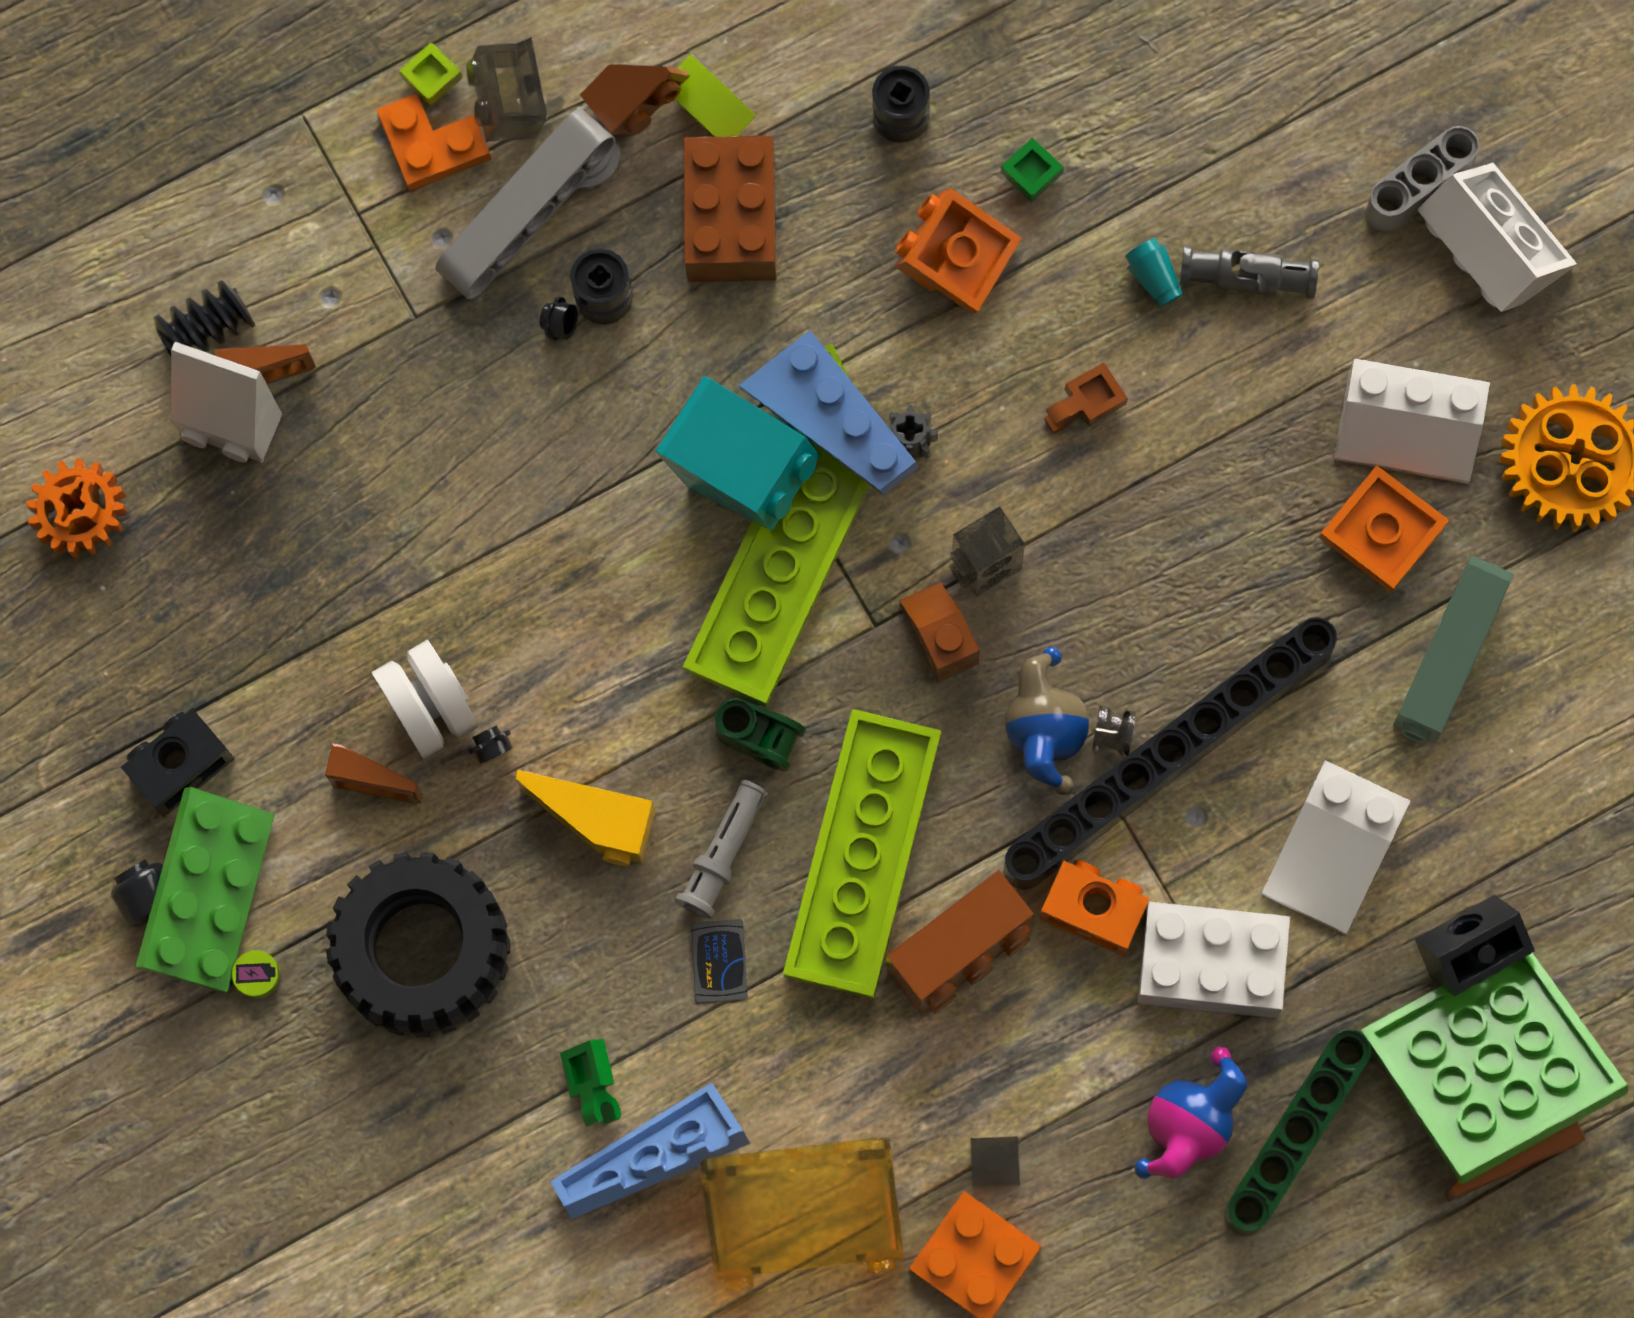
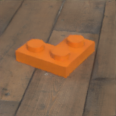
M417 93L376 109L409 191L491 160L490 152L474 115L433 131Z

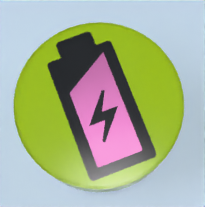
M251 950L242 954L234 963L232 979L234 985L242 994L249 998L260 999L269 996L276 990L280 983L281 971L278 963L270 954L261 950Z

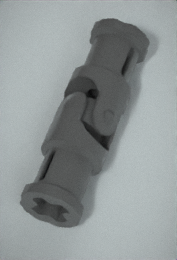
M1184 245L1180 284L1187 285L1189 281L1213 283L1217 285L1218 289L1258 291L1276 295L1278 291L1305 293L1307 298L1314 299L1319 259L1312 258L1310 262L1282 260L1281 255L1276 254L1260 255L1254 252L1222 249L1220 253L1193 250L1191 245ZM1240 264V272L1236 276L1232 268Z

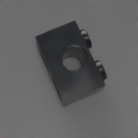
M193 708L186 714L180 712L171 717L162 728L163 733L150 743L146 741L137 745L127 755V762L121 766V769L163 818L180 805L184 788L193 787L199 789L235 759ZM177 750L185 751V760L181 766L175 769L165 768V761L170 753Z
M1496 895L1489 897L1414 939L1430 978L1454 997L1535 952L1520 912Z

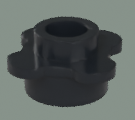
M497 725L472 737L476 745L469 748L468 751L470 754L475 753L480 764L487 762L513 748L508 738L511 732L509 729L500 732Z

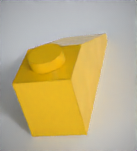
M517 770L515 779L520 789L593 850L603 854L602 860L628 867L630 861L643 862L656 811L653 801Z

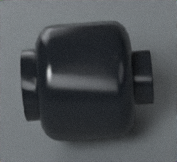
M144 859L113 878L117 885L111 890V897L131 927H141L148 923L163 868L161 863L148 864L147 860Z

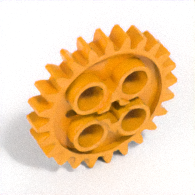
M1571 385L1566 397L1562 396L1557 387H1553L1549 394V401L1537 393L1532 400L1533 408L1526 404L1520 406L1518 415L1521 420L1517 418L1510 419L1507 428L1513 434H1504L1500 444L1509 450L1501 453L1499 463L1510 465L1511 467L1504 471L1501 478L1502 481H1516L1509 496H1525L1526 499L1521 507L1523 512L1533 506L1539 509L1536 522L1540 523L1549 514L1554 516V529L1558 530L1564 519L1570 520L1573 532H1577L1582 520L1586 519L1590 528L1594 530L1600 523V515L1606 521L1612 523L1617 517L1615 507L1626 513L1632 505L1628 497L1634 498V419L1629 421L1623 419L1628 408L1626 404L1615 410L1610 407L1612 394L1609 393L1600 402L1595 400V387H1590L1585 397L1579 396L1576 385ZM1558 424L1566 430L1568 437L1557 439L1551 436L1546 428L1547 425ZM1596 435L1606 437L1611 442L1612 449H1598L1593 444L1591 437ZM1535 446H1540L1544 452L1536 451ZM1570 452L1578 454L1577 461L1580 462L1579 464L1571 463ZM1605 464H1611L1614 470H1609ZM1548 466L1552 468L1557 474V480L1546 481L1537 474L1536 467ZM1585 477L1596 479L1600 483L1602 491L1597 493L1587 491L1582 486L1581 479Z

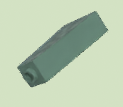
M1471 555L1393 725L1402 728L1401 733L1405 737L1419 743H1426L1429 740L1436 744L1513 579V573Z

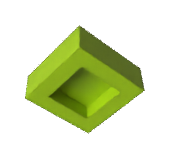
M432 42L399 70L401 78L430 107L463 78L461 71Z

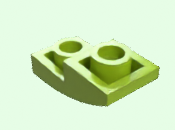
M691 54L677 67L685 69L690 77L680 86L682 90L674 101L712 137L738 136L756 117L732 91Z

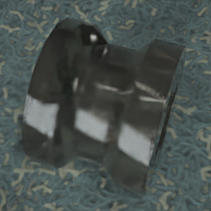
M1099 705L1092 751L1102 752L1107 748L1117 750L1120 755L1128 756L1136 711L1130 710L1121 714L1112 712L1107 706Z

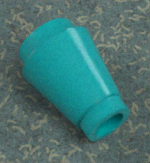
M1156 238L1142 243L1125 255L1129 266H1127L1128 271L1150 296L1157 301L1160 308L1183 295L1166 246H1160Z

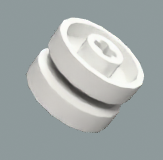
M428 640L407 651V660L418 678L413 682L409 681L401 666L393 661L371 672L423 760L444 748V739L434 723V719L441 717L450 733L458 738L479 727L465 701L468 697L447 662L442 663Z

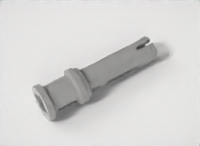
M741 781L736 795L715 833L713 841L705 855H700L699 858L695 859L692 865L695 871L683 893H678L675 898V902L681 907L707 919L712 918L715 912L712 906L723 884L730 883L732 879L730 867L759 808H761L768 795L765 789L750 781Z

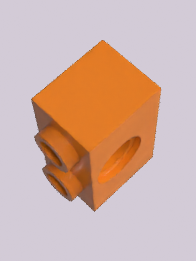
M1063 860L1041 909L1040 920L1125 957L1150 898L1142 895L1144 890L1140 886L1128 880L1119 878L1114 883L1100 877L1101 871L1087 862L1075 860L1074 864ZM1093 894L1101 895L1108 901L1109 909L1104 914L1093 915L1085 909L1083 905L1084 899Z

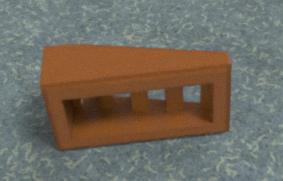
M307 344L214 350L217 357L260 371L266 384L313 370L316 367Z
M333 742L325 776L333 788L414 804L421 803L423 794L417 783L342 744Z

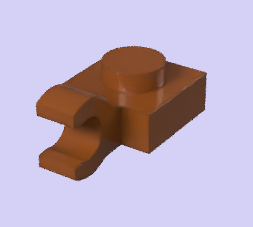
M1103 362L1066 383L1064 390L1069 397L1046 409L1048 416L1044 417V420L1053 434L1066 428L1079 416H1082L1086 424L1090 426L1125 406L1128 398Z

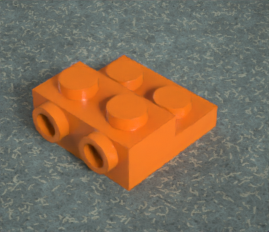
M948 188L939 193L937 197L934 194H930L922 203L917 212V216L922 219V222L915 233L911 230L907 231L897 244L894 252L900 258L894 267L930 292L937 289L968 312L974 314L981 308L1022 238L959 193Z

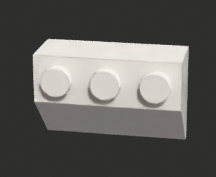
M1494 163L1452 174L1417 209L1426 220L1425 224L1430 233L1446 244L1453 253V259L1457 266L1473 277L1481 287V293L1485 300L1492 306L1497 307L1501 312L1522 305L1577 264Z
M1354 359L1347 380L1334 460L1374 468L1377 465L1381 469L1469 484L1483 428L1490 382Z

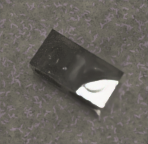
M999 506L953 534L950 556L954 563L949 565L950 570L963 589L970 586L977 597L1023 568L1025 543Z

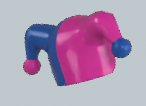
M1217 1047L1211 1053L1210 1059L1216 1067H1220V1074L1209 1086L1205 1087L1188 1080H1175L1165 1085L1155 1095L1149 1108L1147 1123L1153 1140L1166 1151L1161 1158L1152 1162L1146 1158H1141L1137 1161L1134 1170L1138 1177L1148 1179L1151 1175L1178 1178L1196 1161L1211 1159L1228 1145L1234 1126L1232 1109L1246 1091L1248 1082L1245 1075L1231 1060V1054L1227 1048Z

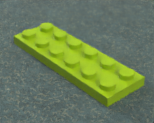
M811 441L809 442L820 455L812 476L803 482L792 499L789 512L778 521L772 531L751 521L683 665L684 672L766 708L870 488L869 484Z
M852 709L783 971L784 978L874 1000L942 730Z

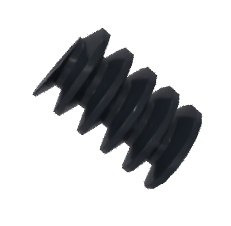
M221 280L217 283L218 297H215L210 291L205 289L201 291L203 305L200 306L191 297L186 299L187 314L182 313L177 307L173 306L169 308L171 315L170 323L159 314L154 316L155 329L170 357L175 342L191 348L193 345H196L201 351L208 352L210 351L208 337L211 336L220 345L225 343L224 328L238 336L241 334L239 320H244L252 328L256 326L236 288L232 289Z

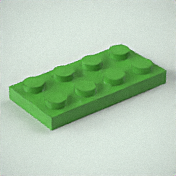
M193 787L184 788L136 968L220 993L228 991L233 965L237 958L275 814Z

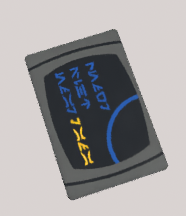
M743 920L691 923L695 1001L701 1003L746 1000L748 993Z

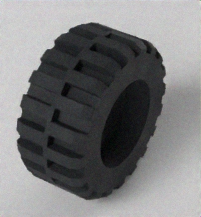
M408 852L394 854V862L384 865L381 860H378L369 865L368 867L371 872L367 876L360 879L356 875L347 884L350 892L345 899L338 896L332 908L336 913L335 920L327 924L326 937L330 940V948L326 949L327 961L333 969L334 975L332 977L339 990L365 1019L375 1026L380 1025L386 1028L388 1032L403 1036L404 1033H413L416 1038L430 1037L431 1032L439 1030L443 1034H447L457 1030L455 1024L465 1019L470 1023L480 1015L478 1009L485 1002L492 1003L498 994L495 988L499 980H505L508 971L506 956L510 954V939L506 930L508 925L492 892L475 872L466 870L461 862L450 857L446 860L438 859L435 853L421 852L420 857L412 858ZM417 904L440 906L456 919L461 930L462 949L456 963L442 978L424 986L407 987L392 981L380 968L375 951L377 939L383 926L394 914L406 907Z

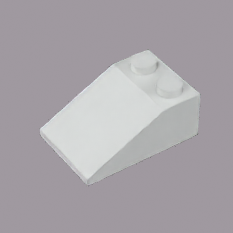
M175 342L171 350V420L181 434L180 438L199 448H205L207 443L222 448L221 452L225 456L239 462L246 463L248 458L263 462L282 413L260 371Z
M1325 760L1261 895L1346 935L1398 829L1410 800Z

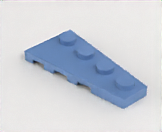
M811 330L739 385L743 392L754 400L759 401L785 423L790 424L809 441L825 450L837 459L840 464L882 495H885L919 468L917 462Z
M711 1082L550 1182L568 1214L574 1219L751 1143Z

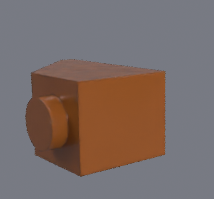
M941 582L899 600L937 683L979 665L980 650L961 610Z

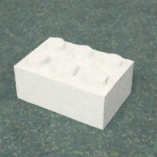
M1148 902L1145 912L1137 1004L1278 1018L1283 1009L1290 916Z

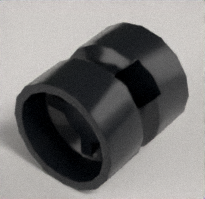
M906 65L893 66L884 70L876 78L872 88L874 125L877 131L887 140L897 143L910 142L918 138L926 130L930 120L929 84L925 76L917 69Z
M599 248L589 250L580 255L573 264L570 274L577 308L583 317L592 323L605 325L617 322L630 310L633 300L627 265L621 256L611 250Z

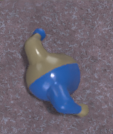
M1052 646L1045 649L1043 654L1022 662L1019 673L1018 695L1011 702L1007 710L1005 729L1010 742L1017 751L1023 754L1027 774L1040 782L1053 786L1058 794L1068 795L1074 789V782L1070 776H1061L1058 773L1053 760H1067L1077 754L1084 745L1088 734L1089 717L1086 706L1079 697L1067 691L1053 688L1047 678V668L1058 665L1062 657L1060 650Z

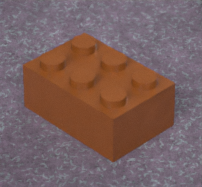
M773 135L684 137L685 268L688 282L777 280L775 150Z
M998 870L886 955L887 973L921 1016L929 1009L936 1014L955 1000L957 996L954 992L964 982L968 980L971 985H974L986 977L994 969L991 965L994 959L1003 952L1008 957H1011L1029 943L1031 939L1028 936L1032 932L1034 913L1000 870Z

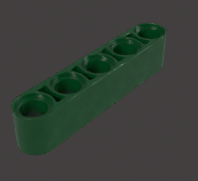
M1344 1029L1337 1032L1325 1047L1226 1205L1224 1218L1228 1228L1234 1233L1241 1236L1254 1235L1269 1221L1368 1063L1371 1056V1045L1363 1033L1354 1029ZM1346 1042L1353 1044L1359 1052L1358 1063L1353 1065L1342 1063L1335 1054L1336 1045ZM1315 1082L1329 1084L1334 1091V1101L1330 1104L1316 1102L1310 1093L1311 1085ZM1292 1121L1304 1123L1310 1132L1309 1141L1304 1144L1291 1142L1285 1133L1286 1124ZM1266 1161L1278 1162L1285 1171L1284 1181L1279 1184L1267 1183L1260 1174L1261 1164ZM1242 1200L1253 1202L1260 1211L1259 1221L1251 1225L1240 1222L1235 1215V1205Z

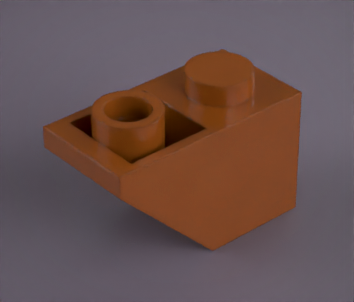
M609 64L585 88L580 96L610 134L631 137L641 133L650 125L652 121L651 116L661 105L672 102L682 90L680 86L690 75L685 69L667 66Z

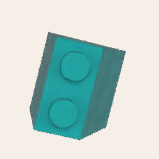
M703 376L655 451L688 489L771 531L778 521L789 512L792 499L803 482L812 476L816 468V462L820 457L819 453L805 436L706 376Z

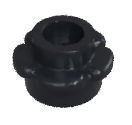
M557 297L554 303L545 304L539 320L540 327L544 329L545 336L552 340H557L558 338L569 339L577 325V307L566 303L563 297Z

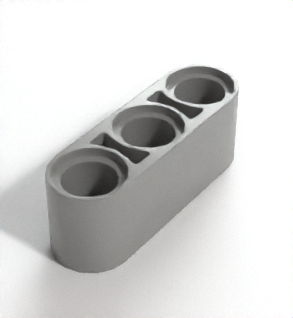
M1451 127L1377 182L1372 188L1365 211L1369 224L1382 232H1389L1399 228L1419 213L1417 209L1452 174L1472 169L1480 147L1476 134L1467 127ZM1459 148L1465 152L1467 157L1462 159L1453 158L1446 149ZM1418 173L1425 174L1431 178L1433 183L1429 185L1418 184L1414 181L1412 175ZM1388 199L1396 203L1399 209L1386 211L1377 202Z

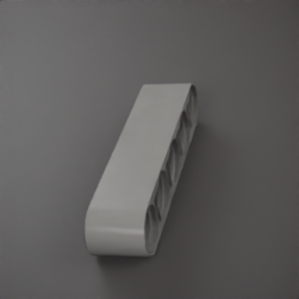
M580 108L573 111L444 251L436 263V271L467 299L471 300L477 297L607 156L614 145L615 138L583 109Z

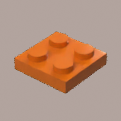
M1376 465L1323 529L1319 538L1392 593L1444 530L1449 519Z
M963 1191L912 1263L909 1271L973 1317L993 1318L1042 1246Z

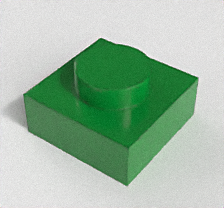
M1033 137L1001 166V174L1030 202H1033L1064 171V167Z

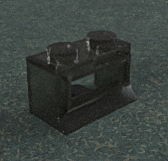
M532 37L513 44L478 45L472 58L467 61L466 74L469 85L475 86L477 96L474 105L475 121L477 126L483 127L485 142L537 139L548 119ZM496 69H514L517 84L516 97L518 103L521 104L522 112L504 113Z

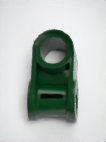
M738 698L728 699L723 702L717 709L715 716L716 734L724 745L749 755L770 768L783 772L789 769L790 764L787 760L797 738L803 737L806 732V728L795 720L767 711ZM739 714L748 720L749 725L744 731L733 733L724 727L723 722L728 716ZM782 735V737H781V739H780V741H779V743H778V745H777V748L774 749V747H775V745H776V743H777V740H778L779 736Z

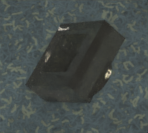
M1018 1136L970 1138L972 1188L1020 1186Z

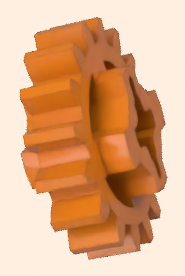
M81 458L76 459L72 469H69L63 461H59V473L53 475L47 470L42 472L47 481L44 486L32 484L31 489L38 496V499L26 501L27 508L36 514L29 518L28 522L34 530H39L36 536L42 544L45 545L51 542L52 550L58 555L64 551L65 547L68 548V552L73 558H78L81 548L84 547L92 556L96 555V543L101 541L103 544L111 546L113 543L108 536L111 530L122 532L124 529L116 518L128 515V509L124 504L119 503V501L126 497V494L121 486H115L118 480L110 471L103 475L104 469L96 461L90 466L89 470H87L86 464ZM99 489L103 491L105 496V510L97 504L101 496L98 493ZM82 504L85 505L82 511L74 509L72 513L70 512L72 506L81 507ZM49 507L54 508L57 512L54 519L55 527L50 522Z

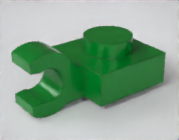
M604 1039L588 1040L560 1052L570 1098H581V1113L585 1125L592 1126L602 1121L604 1124H609L621 1119V1110L617 1100L606 1091V1087L615 1083Z

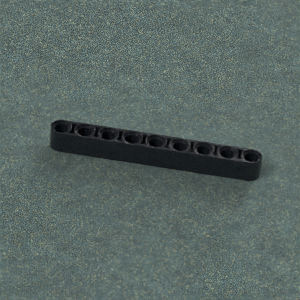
M1311 617L1301 622L1014 842L1008 848L1004 860V875L1007 881L1014 887L1022 890L1031 889L1039 885L1061 867L1063 860L1069 862L1325 665L1330 659L1337 642V632L1333 624L1320 617ZM1309 634L1318 635L1324 640L1326 648L1321 651L1309 650L1305 647L1302 638ZM1278 661L1284 663L1290 670V676L1284 679L1274 678L1269 674L1266 666L1271 662ZM1236 689H1245L1253 695L1255 702L1250 706L1242 707L1233 702L1230 694ZM1203 716L1211 717L1217 722L1219 730L1213 734H1203L1197 730L1194 721ZM1165 744H1173L1181 749L1183 757L1177 762H1168L1160 757L1158 749ZM1133 771L1141 773L1145 777L1147 785L1140 790L1128 789L1122 781L1123 775ZM1093 799H1100L1109 805L1111 812L1104 818H1095L1088 814L1085 805ZM1057 827H1065L1073 833L1075 840L1067 846H1058L1050 840L1049 833ZM1020 855H1029L1036 860L1038 868L1031 874L1023 875L1014 869L1012 862Z

